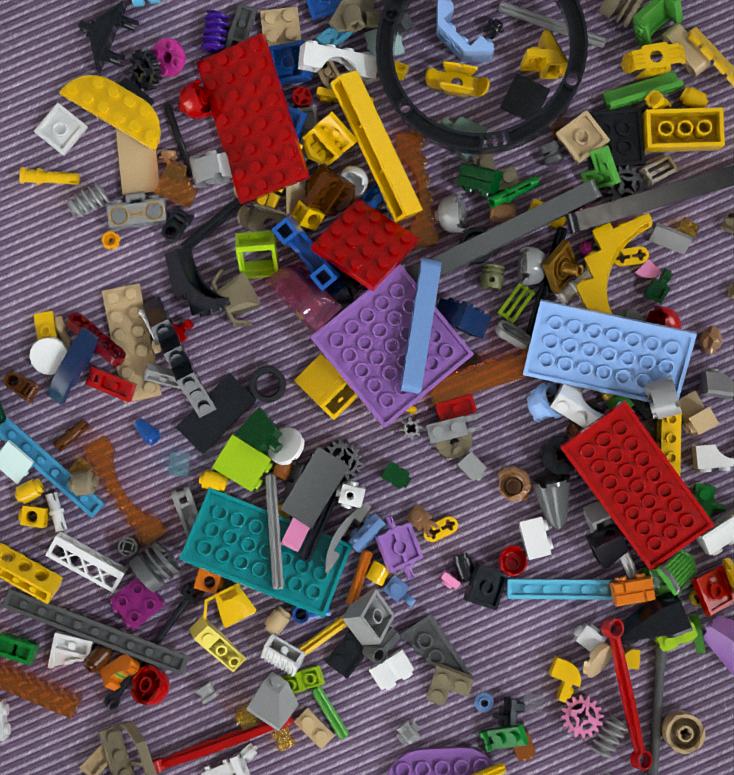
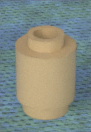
M282 606L275 608L264 622L266 625L265 630L270 634L276 633L279 635L290 621L292 614Z

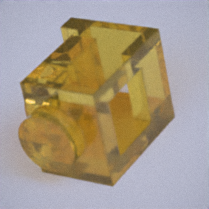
M249 704L235 708V719L237 725L242 727V730L256 726L259 723V718L246 710Z

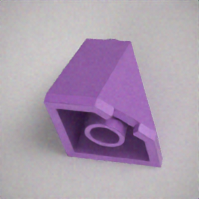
M717 616L714 622L710 620L704 628L707 632L703 639L732 675H734V620Z

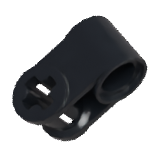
M177 205L162 227V234L165 240L169 243L177 242L190 226L195 215L188 214L181 209L180 205ZM170 229H175L176 234L172 237H168L167 231Z

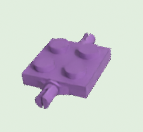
M392 515L387 516L384 519L389 529L375 536L388 573H393L399 569H404L407 579H412L415 575L411 566L424 557L411 522L396 526Z

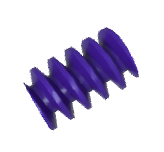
M207 10L208 14L205 16L207 22L204 23L206 29L203 30L204 37L201 40L204 44H201L200 48L209 53H218L219 49H225V46L220 44V42L226 41V38L221 35L227 34V31L222 28L228 27L229 24L224 22V20H229L230 17L220 11Z

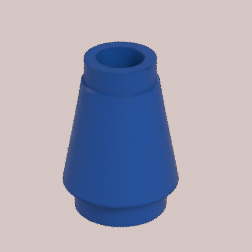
M139 418L133 425L143 441L150 446L157 443L162 436L159 433V429L142 418Z

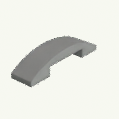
M370 505L363 506L352 513L336 531L327 551L325 573L328 574L339 558L340 554L334 551L352 523L360 526L371 508Z

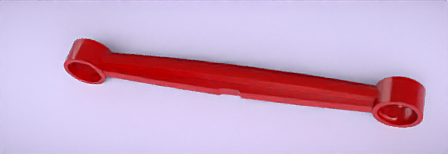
M606 618L602 622L601 631L605 637L610 639L620 696L633 746L630 763L636 769L648 770L652 765L653 758L651 753L644 749L632 683L620 638L624 632V624L620 619ZM614 622L615 630L612 634L610 628L611 624ZM643 754V762L640 765L639 759L640 756Z
M291 716L281 729L294 723ZM263 721L223 734L215 739L206 740L166 757L153 759L152 762L157 774L166 768L240 744L270 732L274 728Z

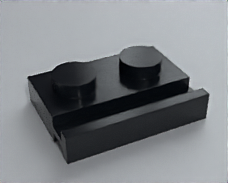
M348 631L325 662L348 679L365 657L362 653L364 645L362 646L356 636Z

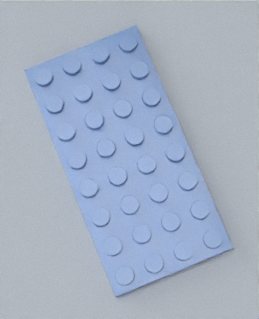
M540 299L523 375L646 402H653V400H648L644 384L648 383L647 381L671 375L679 400L697 333Z

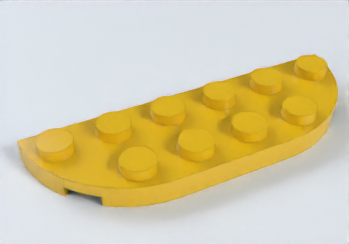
M98 75L78 77L67 83L60 90L61 96L151 150L155 151L161 137L159 118L152 106L144 99L114 81Z

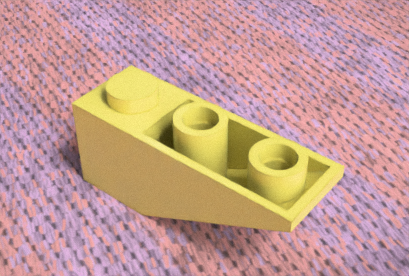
M204 616L200 617L189 628L194 640L229 670L234 672L247 658L207 618L203 620Z

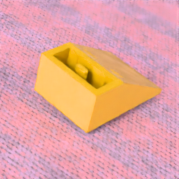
M322 354L294 380L334 421L358 398Z

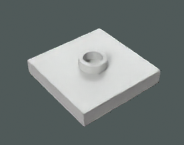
M57 102L34 132L65 156L88 127Z

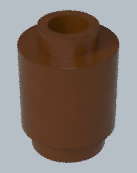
M103 645L96 646L84 659L85 669L90 673H98L111 660L112 651L109 647Z

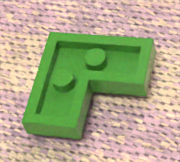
M608 145L589 151L595 169L581 173L584 183L594 179L597 187L602 188L621 182Z

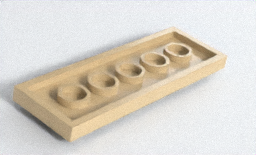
M138 283L102 291L111 340L126 352L124 363L121 366H117L118 376L137 384L132 402L163 396L160 384L143 380V374L148 363L156 364V360L151 347L150 331L143 318L138 314L139 310L144 309L141 285Z

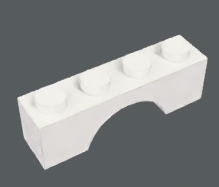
M312 40L300 46L298 69L316 73L323 67L325 62L336 61L343 64L349 72L358 71L363 82L370 83L376 79V56H373L370 52L358 53L354 52L352 48L339 49L332 44L319 45L317 41Z
M716 445L692 446L693 468L700 469V473L712 472L711 468H719V471H729L734 466V458H728L721 454Z

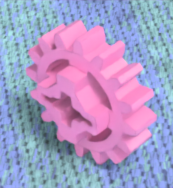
M580 695L579 700L572 697L573 703L566 702L568 708H562V711L566 714L561 716V719L566 720L563 727H569L567 733L573 731L575 732V738L578 734H581L582 739H585V734L588 733L592 737V731L599 732L596 726L603 725L599 719L603 718L604 715L598 713L602 708L595 707L596 700L591 703L589 696L586 700H583L582 695ZM577 704H583L581 709H572ZM589 707L593 709L595 718L590 715ZM585 708L584 713L587 720H583L579 726L580 721L577 714H581ZM569 716L574 718L576 722L575 728L570 723ZM586 724L593 725L588 730H582L583 726Z

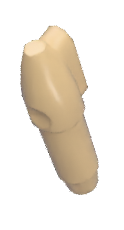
M57 316L54 318L55 327L69 350L71 340L66 331L67 327L62 316Z

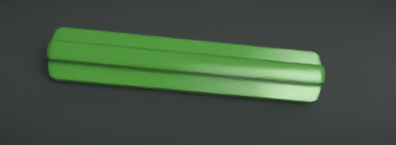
M321 686L315 687L312 690V694L339 739L347 737L349 733Z

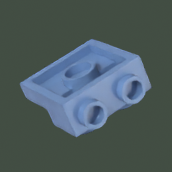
M376 513L373 516L369 514L363 520V527L360 530L356 528L349 535L351 539L348 542L357 552H362L375 536L387 526Z

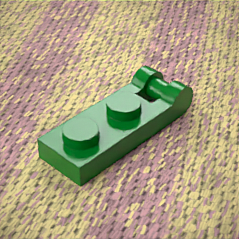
M523 724L490 728L478 732L480 739L484 742L483 748L485 752L525 746L529 743Z

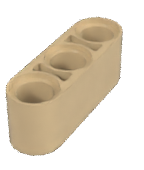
M675 23L661 34V39L663 42H667V45L679 43L684 47L686 63L682 65L690 75L696 77L711 65V61L702 54L699 46L696 47L688 39L690 35L683 26Z

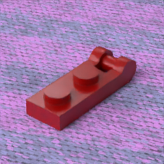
M91 365L89 370L91 373L89 378L86 379V385L126 402H132L137 386L136 383Z

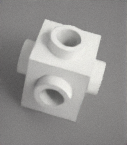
M343 481L342 486L338 485L335 497H339L338 503H342V507L352 509L353 506L361 508L366 488L359 486L357 481ZM352 492L353 495L347 496V493Z

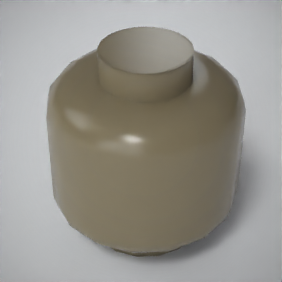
M91 470L76 471L72 474V477H69V489L76 496L92 495L95 493L96 487H99V478Z

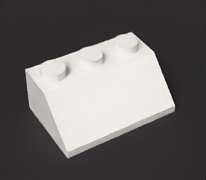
M734 508L713 521L715 526L696 539L705 554L715 556L723 551L722 547L725 545L734 544Z

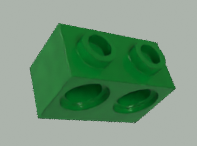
M6 632L0 633L1 657L26 665L35 662L40 643Z

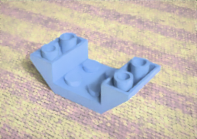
M437 0L436 36L462 62H490L495 50L492 41L488 38L485 39L481 35L470 46L469 40L464 35L460 36L456 32L455 26L451 23L454 12V5L451 0Z

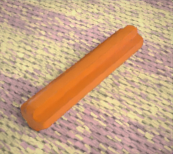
M363 550L361 552L346 599L348 605L359 599L373 553L371 551Z

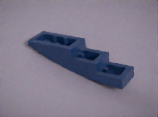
M82 328L70 346L48 389L47 395L60 405L66 402L70 389L77 385L81 372L88 368L99 340L87 328Z

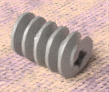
M94 183L95 190L87 187L88 193L81 190V197L75 193L74 201L67 197V205L75 220H77V214L80 217H84V211L88 214L91 213L90 207L97 210V203L101 207L105 206L104 200L110 203L102 186L100 187L97 183Z
M608 713L612 720H604L608 726L600 727L604 733H596L600 739H593L592 741L596 746H589V748L603 757L612 758L610 751H616V747L613 744L620 745L617 737L624 738L622 731H628V727L623 721Z

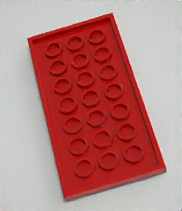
M260 33L196 62L223 151L228 156L232 180L240 204L245 205L310 178L265 34Z
M625 400L560 445L562 451L650 571L715 526Z

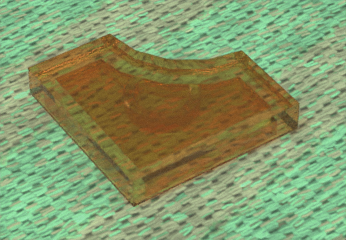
M169 159L154 193L190 208L198 190L191 186L187 180L186 171L188 166Z

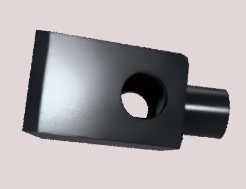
M609 524L585 536L594 558L604 570L629 550L625 542L627 538L614 524Z

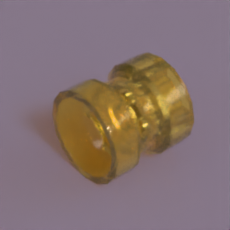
M289 726L271 733L273 740L277 742L279 752L287 750L296 744L294 737L290 735Z

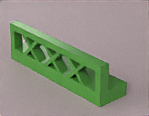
M673 71L602 94L606 110H619L645 102L646 96L654 90L659 91L663 96L677 92L684 86L683 80L678 81L676 73Z

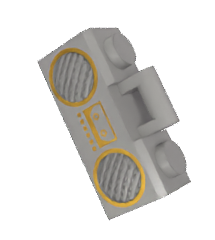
M145 191L125 194V203H123V200H115L111 202L112 204L107 205L109 228L112 230L164 224L168 220L167 203L164 197L152 195L146 200ZM135 200H141V201H142V202H140V203H133V204H131V201H135Z

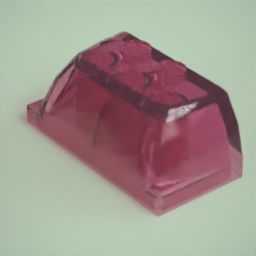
M298 262L295 265L283 267L265 281L270 289L313 334L342 308L325 289L321 291L311 279L310 274Z

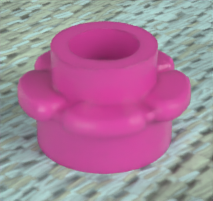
M587 240L580 244L579 254L585 258L587 254L593 251V242H587Z

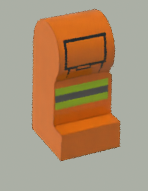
M127 654L118 657L99 671L104 686L113 691L120 688L119 682L129 675L136 674L140 664L138 660Z

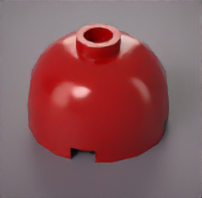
M194 80L181 89L178 102L180 111L196 120L212 115L205 89L200 87L199 84L201 82L199 80Z
M654 306V311L650 310L647 315L646 322L678 329L682 328L680 318L672 308Z
M143 666L132 678L134 685L133 689H131V695L133 700L139 704L147 706L157 705L169 693L170 681L168 676L158 667Z

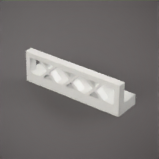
M61 531L56 535L45 555L112 593L115 592L128 570L127 567ZM58 545L63 548L65 555L59 557L53 554L52 551ZM75 555L80 557L82 565H73L70 557ZM87 566H96L99 574H90ZM111 574L117 578L113 586L106 583L105 575Z

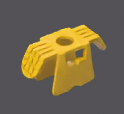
M667 42L642 46L639 50L625 54L621 65L625 73L644 69L636 76V79L650 78L670 73L671 64L686 63V53L684 47L679 43L668 45ZM662 54L660 62H653L650 56Z
M443 61L446 72L438 71L435 68H428L426 71L425 79L427 86L433 90L442 91L444 95L467 98L468 96L481 97L489 89V78L471 77L478 70V67ZM458 78L462 81L463 86L451 84V81Z
M237 583L205 599L203 620L207 618L208 602L216 599L225 628L254 614L256 608L240 588L241 584Z

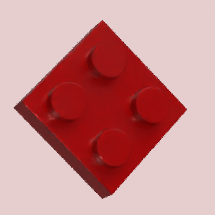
M723 565L716 566L691 580L705 616H712L734 603V592Z

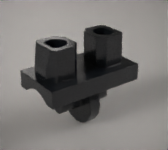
M504 697V706H499V712L493 713V718L498 719V726L504 727L523 724L524 726L523 720L516 719V713H524L525 703L511 697Z

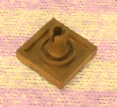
M562 240L542 264L552 293L558 295L574 276L581 277L584 270L582 265L577 264L568 240Z

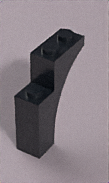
M176 248L165 253L174 297H183V300H188L192 316L200 315V318L209 317L211 312H222L224 307L231 305L229 297L215 293L203 281L195 265L191 248Z

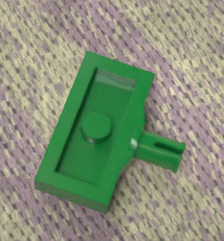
M695 484L694 497L710 519L714 510L725 513L726 509L718 507L726 508V504L715 503L716 487Z

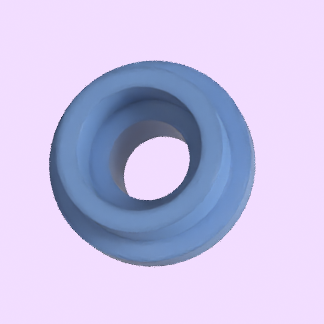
M483 692L476 696L474 704L480 712H488L493 708L494 700L490 694ZM484 699L488 701L486 706L481 705V701Z

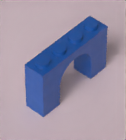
M292 215L285 217L271 229L283 245L288 244L300 256L311 272V279L321 291L341 275L330 262L311 250V245L314 243L313 240Z

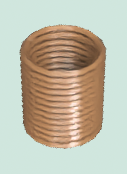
M503 203L496 208L490 207L489 222L504 223L516 217V204Z

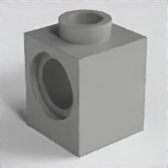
M471 451L456 464L471 481L475 479L479 481L486 475L484 471L487 467Z

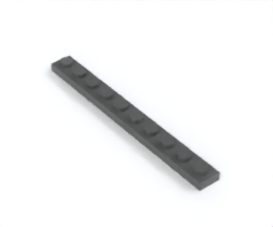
M9 589L3 607L180 675L184 674L190 658L186 654L51 603L46 604L33 596L14 589Z

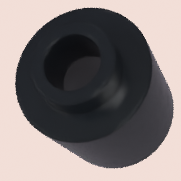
M466 552L454 556V562H452L458 580L462 579L463 582L470 580L474 569L471 556H468Z

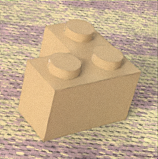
M691 391L679 398L678 403L682 409L681 427L686 434L689 433L690 436L700 435L719 424L711 408L704 407L696 391Z

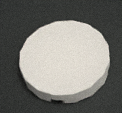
M56 337L40 338L30 350L31 364L42 374H56L63 358L68 352V348L63 341Z
M290 427L280 430L282 436L278 441L283 445L282 449L276 454L271 449L268 450L269 457L280 465L292 463V460L297 459L304 449L302 435L296 429Z

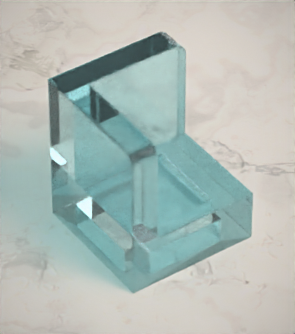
M170 452L168 475L190 476V454Z

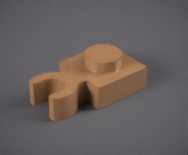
M418 503L405 516L419 531L423 529L429 537L433 536L429 532L431 527L439 529V526L434 521H430L433 517Z

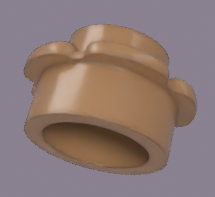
M162 150L161 156H159L160 159H163V163H174V160L178 159L176 151Z

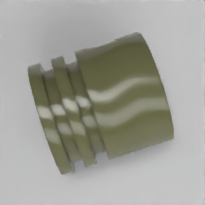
M482 264L483 269H481V272L483 273L480 276L479 287L488 290H502L504 278L502 275H504L503 270H505V267L496 264Z

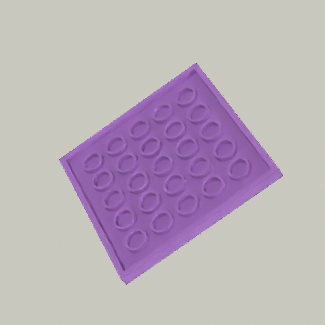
M401 264L393 269L374 291L370 289L310 337L383 428L387 427L474 355L435 307L421 393L400 391L417 283Z

